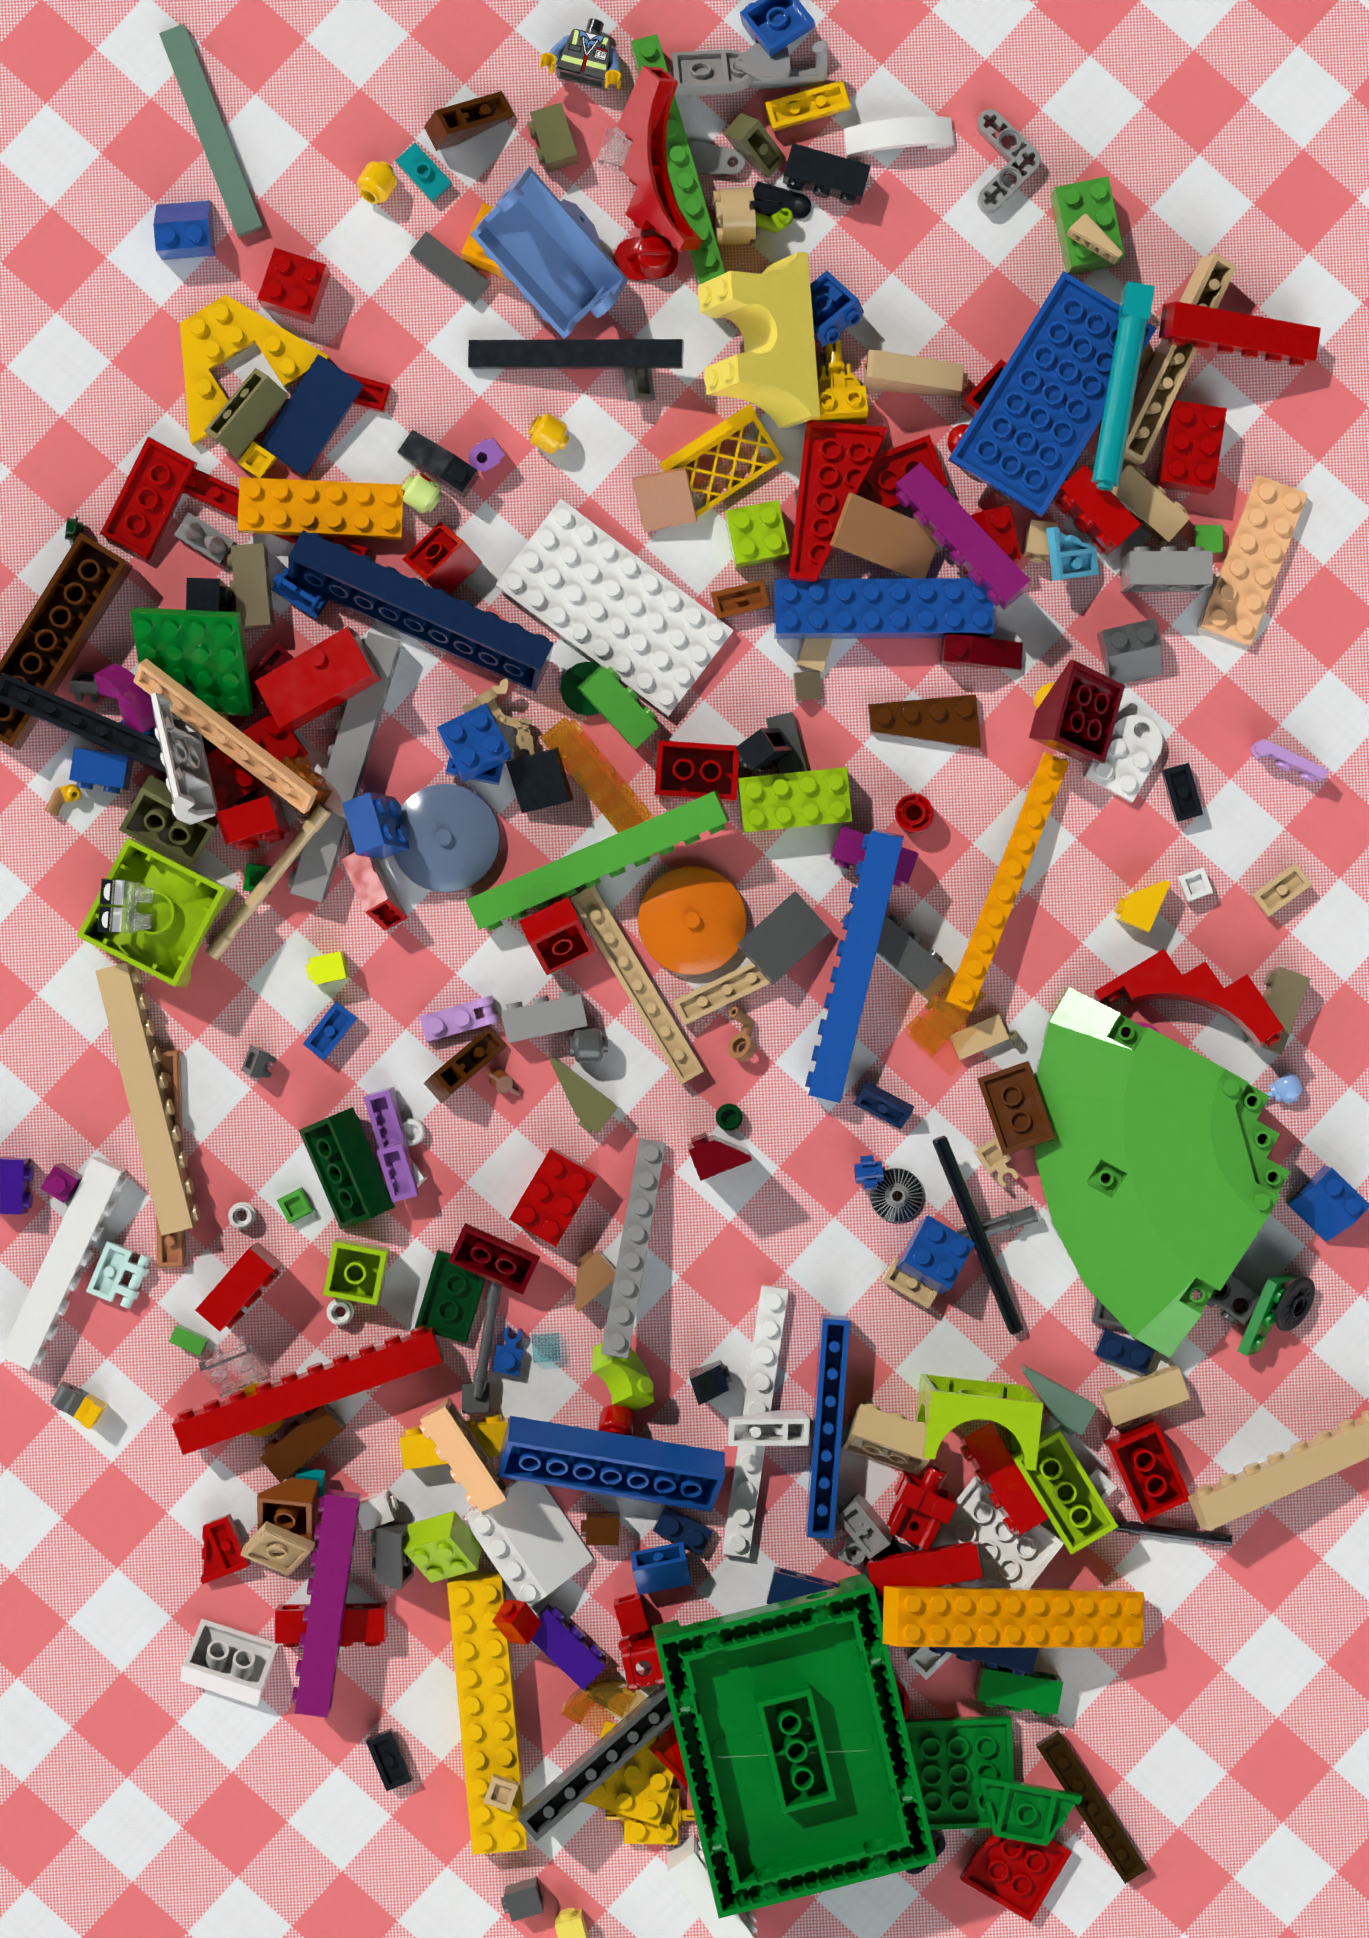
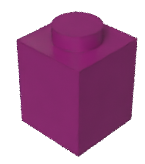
M60 1163L54 1165L40 1189L64 1203L72 1199L83 1176L67 1165Z

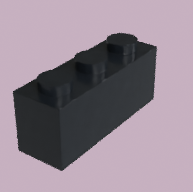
M792 143L783 176V183L796 191L806 189L813 191L814 195L821 198L831 196L838 198L845 205H860L871 165Z

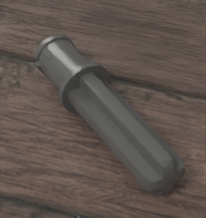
M1031 1205L1013 1212L1008 1210L1005 1215L982 1221L981 1224L988 1237L1010 1229L1013 1232L1015 1228L1038 1222L1034 1207ZM967 1227L957 1230V1233L971 1240Z

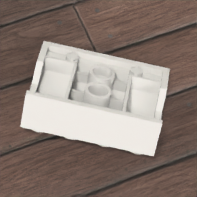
M156 692L152 693L151 700L156 723L155 735L160 742L162 750L160 758L166 768L168 777L166 785L172 795V811L174 816L189 825L216 816L215 813L219 811L201 734L171 712L170 709L173 707L172 700Z
M515 1480L508 1485L510 1490L505 1501L482 1512L478 1508L470 1510L466 1513L464 1521L516 1599L526 1602L531 1607L548 1596L594 1558L546 1485Z

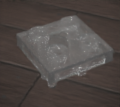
M243 1337L238 1339V1348L225 1353H220L218 1347L212 1349V1358L199 1362L201 1373L220 1397L229 1396L242 1390L247 1385L254 1386L271 1378L268 1366L251 1343H245Z

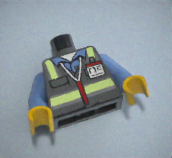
M589 19L586 31L573 29L570 35L564 36L548 53H543L540 57L538 68L541 69L543 66H548L550 68L549 74H553L556 66V74L559 79L607 91L609 84H616L617 89H621L622 65L617 50L611 46L610 38L601 35L604 23L600 20Z

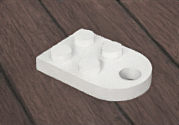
M1130 715L1117 721L1114 726L1105 764L1092 762L1084 777L1132 803L1161 752L1162 735L1158 726L1149 718L1141 715ZM1137 723H1143L1147 726L1148 734L1145 738H1139L1135 735L1134 727Z

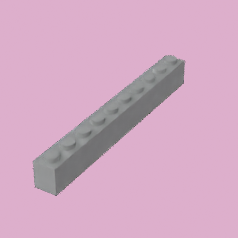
M368 632L367 638H362L361 640L382 680L343 702V705L346 706L343 716H338L335 725V731L338 732L335 742L331 741L327 752V757L330 758L328 767L322 769L319 783L322 784L320 794L316 795L311 809H315L319 803H322L332 811V814L296 857V861L299 862L297 871H292L288 881L291 894L321 903L326 901L348 828L342 803L357 797L402 648L400 641Z

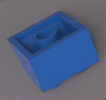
M210 200L156 205L153 223L155 249L162 260L216 256Z
M1325 1165L1287 1203L1325 1242L1352 1226L1369 1208V1203L1332 1167Z

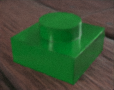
M247 862L243 891L252 892L272 866Z

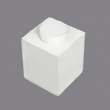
M388 1489L360 1500L358 1518L363 1532L395 1520L399 1507L395 1496H390Z

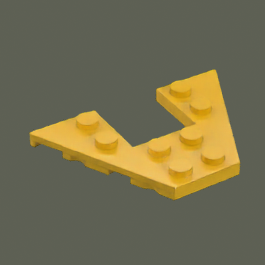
M226 294L180 322L191 444L194 446L209 436L204 430L229 401L210 371L256 343L283 387L287 388L304 377L318 354L330 361L329 356Z

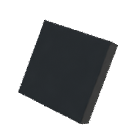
M558 747L506 761L521 813L570 802L574 799Z

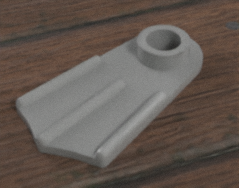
M696 140L689 141L697 174L736 175L745 167V158L738 150ZM736 159L738 161L737 166L730 167L728 165L729 160Z

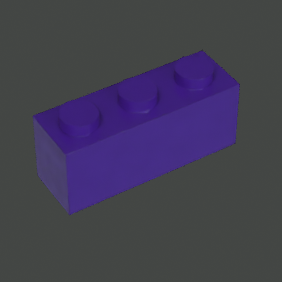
M547 1604L536 1615L541 1621V1625L531 1641L584 1690L606 1667V1659L604 1658L606 1654L598 1645L594 1644L592 1646L585 1639L586 1634L577 1625L572 1627L565 1620L567 1616L557 1606L553 1608Z

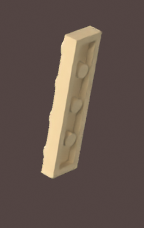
M751 962L672 1002L683 1024L686 1025L770 984V982Z

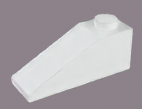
M775 1410L730 1417L727 1445L809 1446L810 1418L802 1410Z

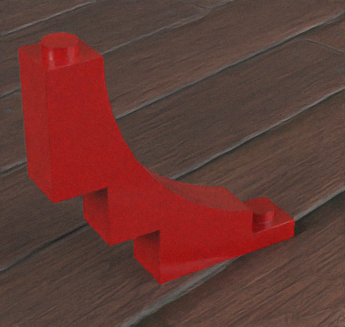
M1165 949L1094 992L1096 1001L1102 1004L1107 1003L1108 1005L1119 1000L1123 992L1131 1004L1147 1000L1174 999L1205 1006L1222 1014L1238 1025L1258 1048L1265 1044L1267 1047H1271L1282 1039L1280 1035L1283 1033L1284 1027L1248 974L1223 988L1206 961L1182 975Z

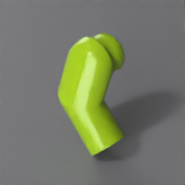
M782 208L770 217L759 212L756 213V227L772 233H778L788 227L793 221L792 211L788 208Z

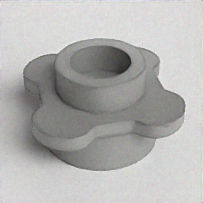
M848 1536L845 1539L844 1548L838 1552V1557L841 1561H847L854 1568H860L863 1565L865 1553L853 1538ZM856 1550V1554H852L851 1551Z

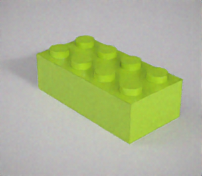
M847 767L738 778L743 832L852 822Z
M1058 1427L1040 1437L1036 1471L1024 1469L1021 1449L1012 1454L1015 1463L1071 1555L1118 1527Z

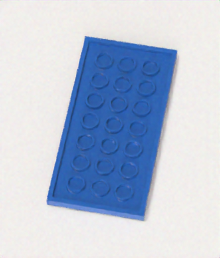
M1063 271L948 461L1042 517L1103 417L1119 323L1117 319L1120 305ZM1148 322L1142 352L1157 329Z

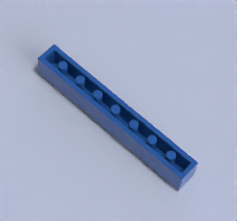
M821 1314L805 1524L806 1536L811 1538L834 1539L850 1330V1319L848 1316Z

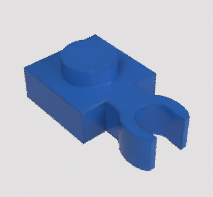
M507 1326L504 1330L505 1345L497 1343L492 1372L519 1376L524 1348L516 1347V1344L522 1336V1329L519 1328L518 1336L512 1338L508 1335L509 1326Z

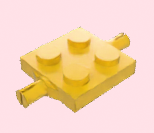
M671 1786L660 1826L605 1809V1820H622L624 1844L678 1845V1830L681 1821H696L693 1810H681L679 1787Z

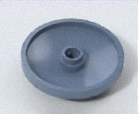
M437 784L417 791L401 806V818L403 825L409 833L408 843L410 849L395 854L394 857L400 869L410 880L432 891L456 892L473 886L490 871L498 855L500 831L493 811L479 795L462 786Z

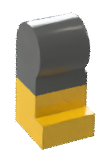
M61 1382L50 1401L57 1409L74 1417L89 1430L96 1425L108 1405L85 1390L79 1389L67 1382Z

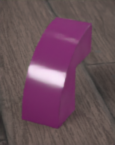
M113 663L94 674L99 694L117 699L125 726L142 733L156 726L151 695L133 682L135 678L133 673Z

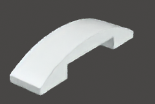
M901 117L844 128L846 157L872 155L874 151L926 146L927 149L954 146L951 117Z

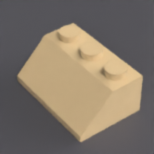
M873 1404L859 1405L854 1413L841 1449L916 1476L930 1462V1459L923 1457L925 1423L908 1421L905 1416L898 1413L888 1414L880 1411V1408Z

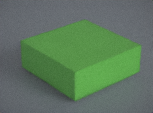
M1195 525L1194 547H1204V551H1213V554H1221L1223 552V525Z
M302 1187L277 1200L289 1224L314 1211Z

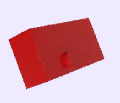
M347 626L254 682L278 728L291 733L382 680L358 632Z
M978 1540L929 1548L927 1551L922 1549L871 1558L867 1562L870 1582L874 1586L876 1596L884 1595V1586L933 1587L981 1579L984 1575Z

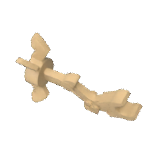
M505 678L500 681V686H493L473 699L471 705L467 703L462 706V710L468 712L486 703L495 716L498 728H500L502 723L518 730L514 751L515 758L519 757V752L522 749H527L530 754H534L533 736H531L528 726L532 724V721L525 717L516 719L504 715L494 700L500 694H507L509 682Z

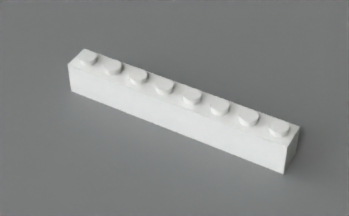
M98 1156L91 1158L0 1354L1 1358L27 1370L42 1364L47 1354V1351L44 1350L48 1340L52 1341L59 1326L55 1325L59 1315L63 1316L69 1307L70 1301L67 1298L70 1291L77 1289L81 1281V1276L78 1274L82 1266L86 1267L92 1257L93 1252L90 1251V1248L94 1241H99L104 1231V1227L101 1226L105 1216L110 1217L116 1203L113 1202L115 1194L116 1192L120 1193L126 1184L127 1178L124 1177L126 1169Z

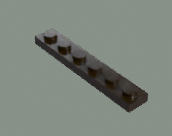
M1059 1730L1036 1743L1038 1750L1063 1789L1079 1793L1082 1796V1801L1079 1805L1076 1804L1075 1807L1123 1882L1126 1884L1148 1870Z

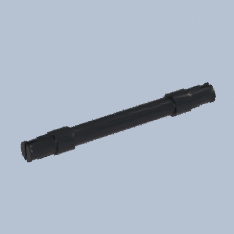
M1115 1520L1118 1527L1112 1530L1113 1532H1125L1130 1535L1157 1536L1203 1542V1544L1231 1546L1232 1544L1231 1534L1141 1524V1522Z

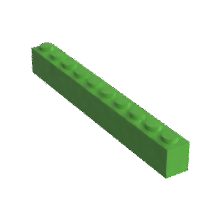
M657 34L631 41V53L638 76L642 66L661 67L668 73ZM674 94L667 122V169L672 191L680 211L690 227L703 240L699 250H688L697 285H700L724 274L725 270Z
M716 790L471 897L466 902L478 929L487 927L489 932L503 926L501 920L511 916L514 921L528 915L526 909L536 906V909L539 910L551 905L550 899L560 895L561 899H565L576 894V887L585 884L586 889L601 883L599 877L610 874L611 878L626 872L624 867L631 863H634L636 867L650 862L649 856L659 852L660 856L675 851L674 845L684 841L685 845H689L700 840V833L709 830L711 835L726 828L724 823L730 821Z

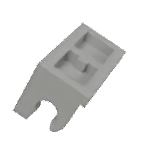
M860 1492L852 1497L849 1504H843L839 1508V1512L836 1515L837 1520L869 1559L891 1544L893 1535L889 1533L890 1529Z

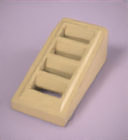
M1087 214L1081 216L1069 228L1066 234L1069 238L1112 264L1117 263L1123 254L1117 245Z

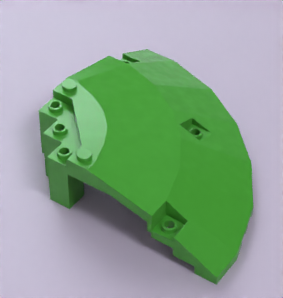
M1067 987L1047 1022L1035 1077L1056 1139L1034 1146V1161L1041 1179L1040 1183L1048 1205L1051 1224L1061 1239L1084 1286L1090 1290L1132 1337L1170 1358L1202 1316V1311L1214 1290L1220 1291L1266 1222L1280 1197L1278 1193L1290 1174V1171L1267 1158L1280 1134L1257 1121L1270 1096L1248 1084L1249 1082L1157 1031L1149 1027H1142L1123 1016L1120 1012ZM1124 1027H1127L1130 1031L1129 1036L1126 1038L1121 1035V1030ZM1103 1173H1107L1110 1176L1107 1183L1101 1181ZM1196 1289H1199L1201 1292V1296L1198 1299L1192 1297V1293Z

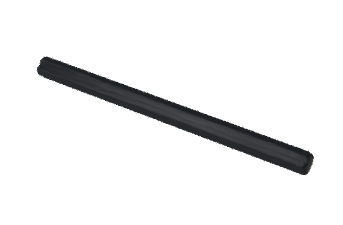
M946 1136L937 1137L933 1140L934 1148L971 1240L975 1243V1250L1010 1334L1019 1333L1023 1330L1022 1323Z

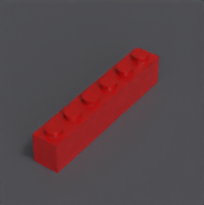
M1175 301L1163 304L1158 338L1168 339V344L1183 346L1185 343H1191L1194 349L1209 350V347L1217 348V353L1233 354L1236 351L1241 352V357L1257 358L1259 355L1264 356L1267 362L1280 363L1281 360H1287L1290 366L1304 367L1306 362L1317 360L1321 328Z

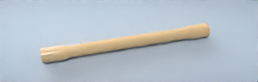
M319 803L305 820L303 827L228 924L206 948L205 951L209 956L219 960L232 943L233 938L312 836L319 831L330 817L332 811L328 807Z

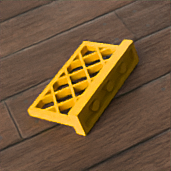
M751 403L657 464L661 471L682 467L692 471L690 479L691 492L707 494L705 505L696 511L697 517L784 460L755 414L756 411ZM752 421L759 431L756 442L742 439L744 427ZM737 431H739L738 438L731 436ZM761 436L763 437L766 444L760 443ZM725 439L737 441L734 457L719 454L721 442ZM741 442L756 445L752 461L738 458ZM717 445L715 453L709 451ZM759 446L769 448L776 459L768 464L756 462ZM703 454L715 456L711 472L697 469L699 456ZM718 457L733 460L730 476L715 473ZM694 460L693 468L686 466ZM737 461L752 464L750 475L747 478L734 477ZM755 465L762 467L756 472H754ZM696 472L711 475L707 491L693 488ZM714 476L729 479L727 491L723 494L711 492ZM733 480L739 481L738 484L731 488ZM710 495L717 496L709 502Z

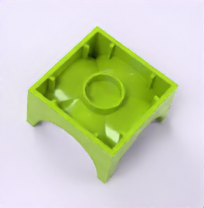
M127 838L107 876L109 879L126 881L124 905H114L116 880H113L111 905L100 904V889L77 937L174 987H187L192 979L191 969L195 957L209 928L222 908L233 899L237 890L185 867L138 840ZM99 907H111L109 931H112L114 907H124L121 932H98Z
M921 1374L915 1423H925L923 1457L936 1459L939 1445L948 1432L961 1423L983 1419L997 1422L1006 1427L1010 1437V1450L1018 1451L1021 1449L1024 1469L1036 1471L1044 1403L1027 1385Z

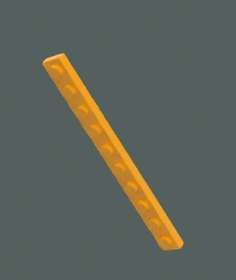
M1046 752L1042 754L945 1002L966 1011H972L1069 765L1068 761Z

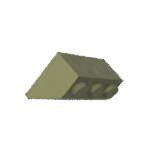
M149 775L121 824L119 831L192 870L218 824L217 817L213 816L192 825L178 820L172 811V795L166 783Z

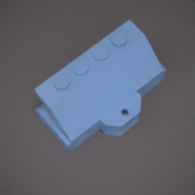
M530 166L510 182L496 202V205L476 225L470 234L483 248L485 255L501 268L504 276L518 287L522 296L535 306L543 320L549 322L563 339L573 331L576 324L589 311L596 318L604 315L616 303L629 280L598 245L600 239L591 220L577 204L565 199L560 201Z

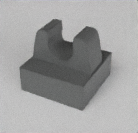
M76 671L70 681V692L75 694L78 702H82L84 694L92 696V703L98 701L100 694L94 678L95 673Z
M250 1045L241 1071L258 1079L261 1077L268 1078L271 1077L272 1073L264 1070L266 1062L276 1063L277 1059L263 1049Z

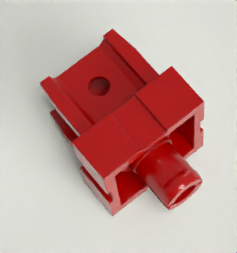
M929 1465L923 1479L902 1471L894 1488L897 1499L887 1521V1526L891 1527L889 1532L891 1535H896L912 1542L926 1551L929 1549L942 1522L948 1525L957 1507L956 1501L953 1500V1494L941 1488L947 1476L945 1471Z

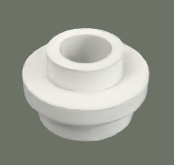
M238 1202L230 1208L228 1218L231 1225L235 1228L246 1229L255 1222L256 1212L249 1203ZM243 1210L247 1213L246 1220L239 1219V1211Z
M336 1298L329 1303L327 1317L333 1324L345 1325L353 1318L354 1307L349 1300ZM341 1306L345 1309L344 1316H339L336 1313L337 1307Z

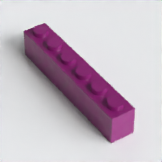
M921 462L896 483L895 497L898 502L905 508L908 506L914 512L913 516L922 527L927 526L930 529L934 541L941 547L944 545L951 552V559L958 566L963 565L968 570V576L971 581L977 586L981 584L987 591L988 599L995 606L999 604L1005 610L1029 589L1031 580Z

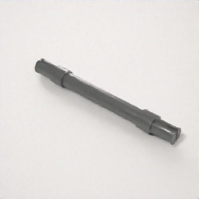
M492 1281L489 1284L486 1298L487 1307L477 1369H475L472 1396L483 1398L486 1387L493 1331L502 1288L501 1285Z

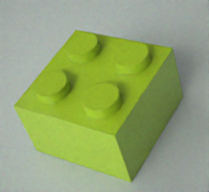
M779 500L725 510V521L735 569L788 559L789 548Z
M340 1238L334 1240L323 1295L378 1305L381 1301L391 1248Z
M452 1511L408 1524L403 1551L425 1577L433 1583L478 1570L482 1546L459 1515Z

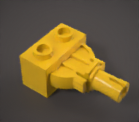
M838 339L835 342L834 351L833 345L827 343L825 345L827 376L825 366H821L819 369L820 378L818 379L820 417L812 420L857 425L866 424L868 416L866 385L860 386L858 379L852 374L851 364H846L845 375L841 340Z

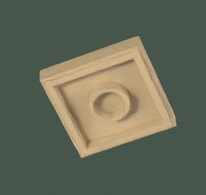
M266 1521L243 1546L241 1556L289 1576L313 1551L315 1542Z

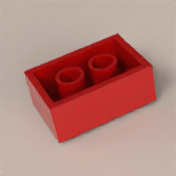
M1178 400L1173 401L1164 422L1155 484L1166 489L1208 495L1215 489L1227 408Z
M1084 464L1059 488L1054 496L1056 500L1054 504L1063 514L1068 513L1073 518V525L1082 534L1086 532L1092 539L1091 544L1096 547L1099 553L1102 554L1104 552L1108 556L1141 524L1110 491L1096 488L1097 484L1092 483L1093 472Z
M658 740L654 796L695 800L717 790L722 802H736L739 753L736 747L738 745Z
M270 796L215 813L225 845L232 846L235 849L238 848L244 852L258 848V842L264 840L265 842L269 841V843L285 839L284 834L290 832L281 801Z
M551 1146L509 1220L556 1247L598 1173Z
M257 1242L242 1255L195 1311L219 1332L225 1327L231 1329L245 1315L242 1309L244 1307L248 1309L263 1294L260 1290L261 1287L267 1288L280 1275L281 1272L278 1268L282 1262Z
M1153 1419L1103 1441L1132 1508L1141 1522L1189 1501V1492L1162 1431Z

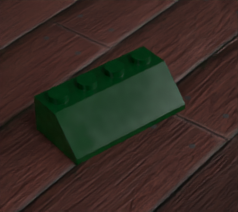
M353 1107L299 1129V1133L340 1230L371 1219L395 1207L381 1175L380 1167L376 1163L370 1144L365 1137L360 1120Z

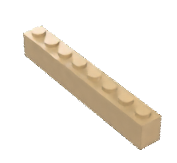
M1216 253L1201 257L1180 302L1217 309L1237 266ZM1162 338L1134 397L1123 460L1126 464L1136 465L1145 462L1198 349H1194L1193 344L1185 343L1183 346L1168 344V339Z
M1369 1409L1362 1412V1417L1356 1420L1348 1419L1338 1423V1428L1332 1431L1323 1430L1314 1435L1315 1438L1308 1442L1299 1441L1290 1446L1291 1449L1284 1453L1279 1451L1268 1455L1267 1460L1260 1464L1258 1462L1250 1463L1243 1467L1244 1471L1236 1475L1234 1473L1226 1474L1219 1478L1220 1482L1212 1486L1206 1484L1196 1488V1493L1188 1496L1199 1526L1211 1531L1369 1458Z

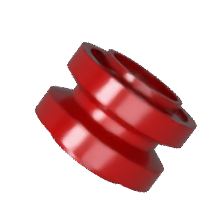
M908 794L902 797L896 805V821L906 832L921 833L933 821L934 812L932 805L926 797L920 794ZM911 807H919L922 810L921 817L916 821L907 818V811Z

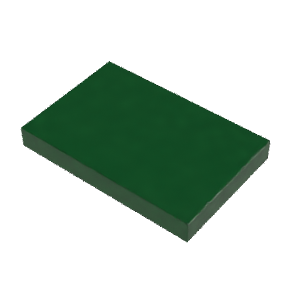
M438 1249L415 1328L425 1326L426 1329L433 1327L436 1335L467 1343L486 1278L448 1262L452 1253Z

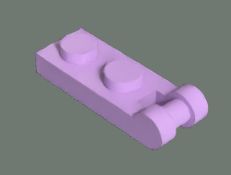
M1264 739L1255 742L1250 748L1252 756L1256 758L1268 757L1276 761L1274 764L1276 767L1285 771L1292 769L1300 773L1299 777L1310 783L1324 780L1329 771L1269 740Z
M493 996L419 1016L426 1042L500 1022L498 1014H495L493 1010ZM482 1007L484 1018L477 1019L474 1009Z

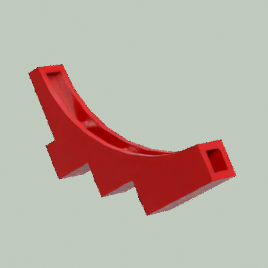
M642 66L617 125L626 134L625 137L633 142L621 171L630 178L629 181L637 186L625 214L633 221V225L642 231L654 229L658 234L665 236L671 241V246L676 250L682 252L686 250H699L703 240L690 227L680 211L672 191L667 169V122L678 81L661 67Z

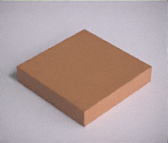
M686 467L633 477L632 482L644 532L697 522V514Z

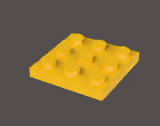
M605 1720L600 1739L618 1723ZM659 1736L653 1737L582 1802L660 1826L674 1775L648 1749Z

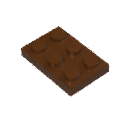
M1029 1061L977 1078L1003 1156L1056 1139Z

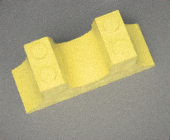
M797 252L768 265L762 274L728 271L698 285L700 313L714 319L726 318L732 321L739 328L744 340V353L736 354L704 368L706 395L733 397L748 401L765 411L774 420L778 428H790L820 417L808 253Z

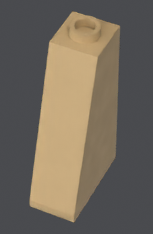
M869 349L863 376V386L866 385V390L959 397L962 389H967L968 373H964V364Z

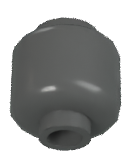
M598 1027L575 1029L573 1035H569L570 1057H574L578 1063L600 1062L603 1058V1052H608V1037L602 1036L601 1030Z

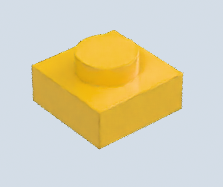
M253 441L239 460L238 465L255 477L264 478L277 458Z

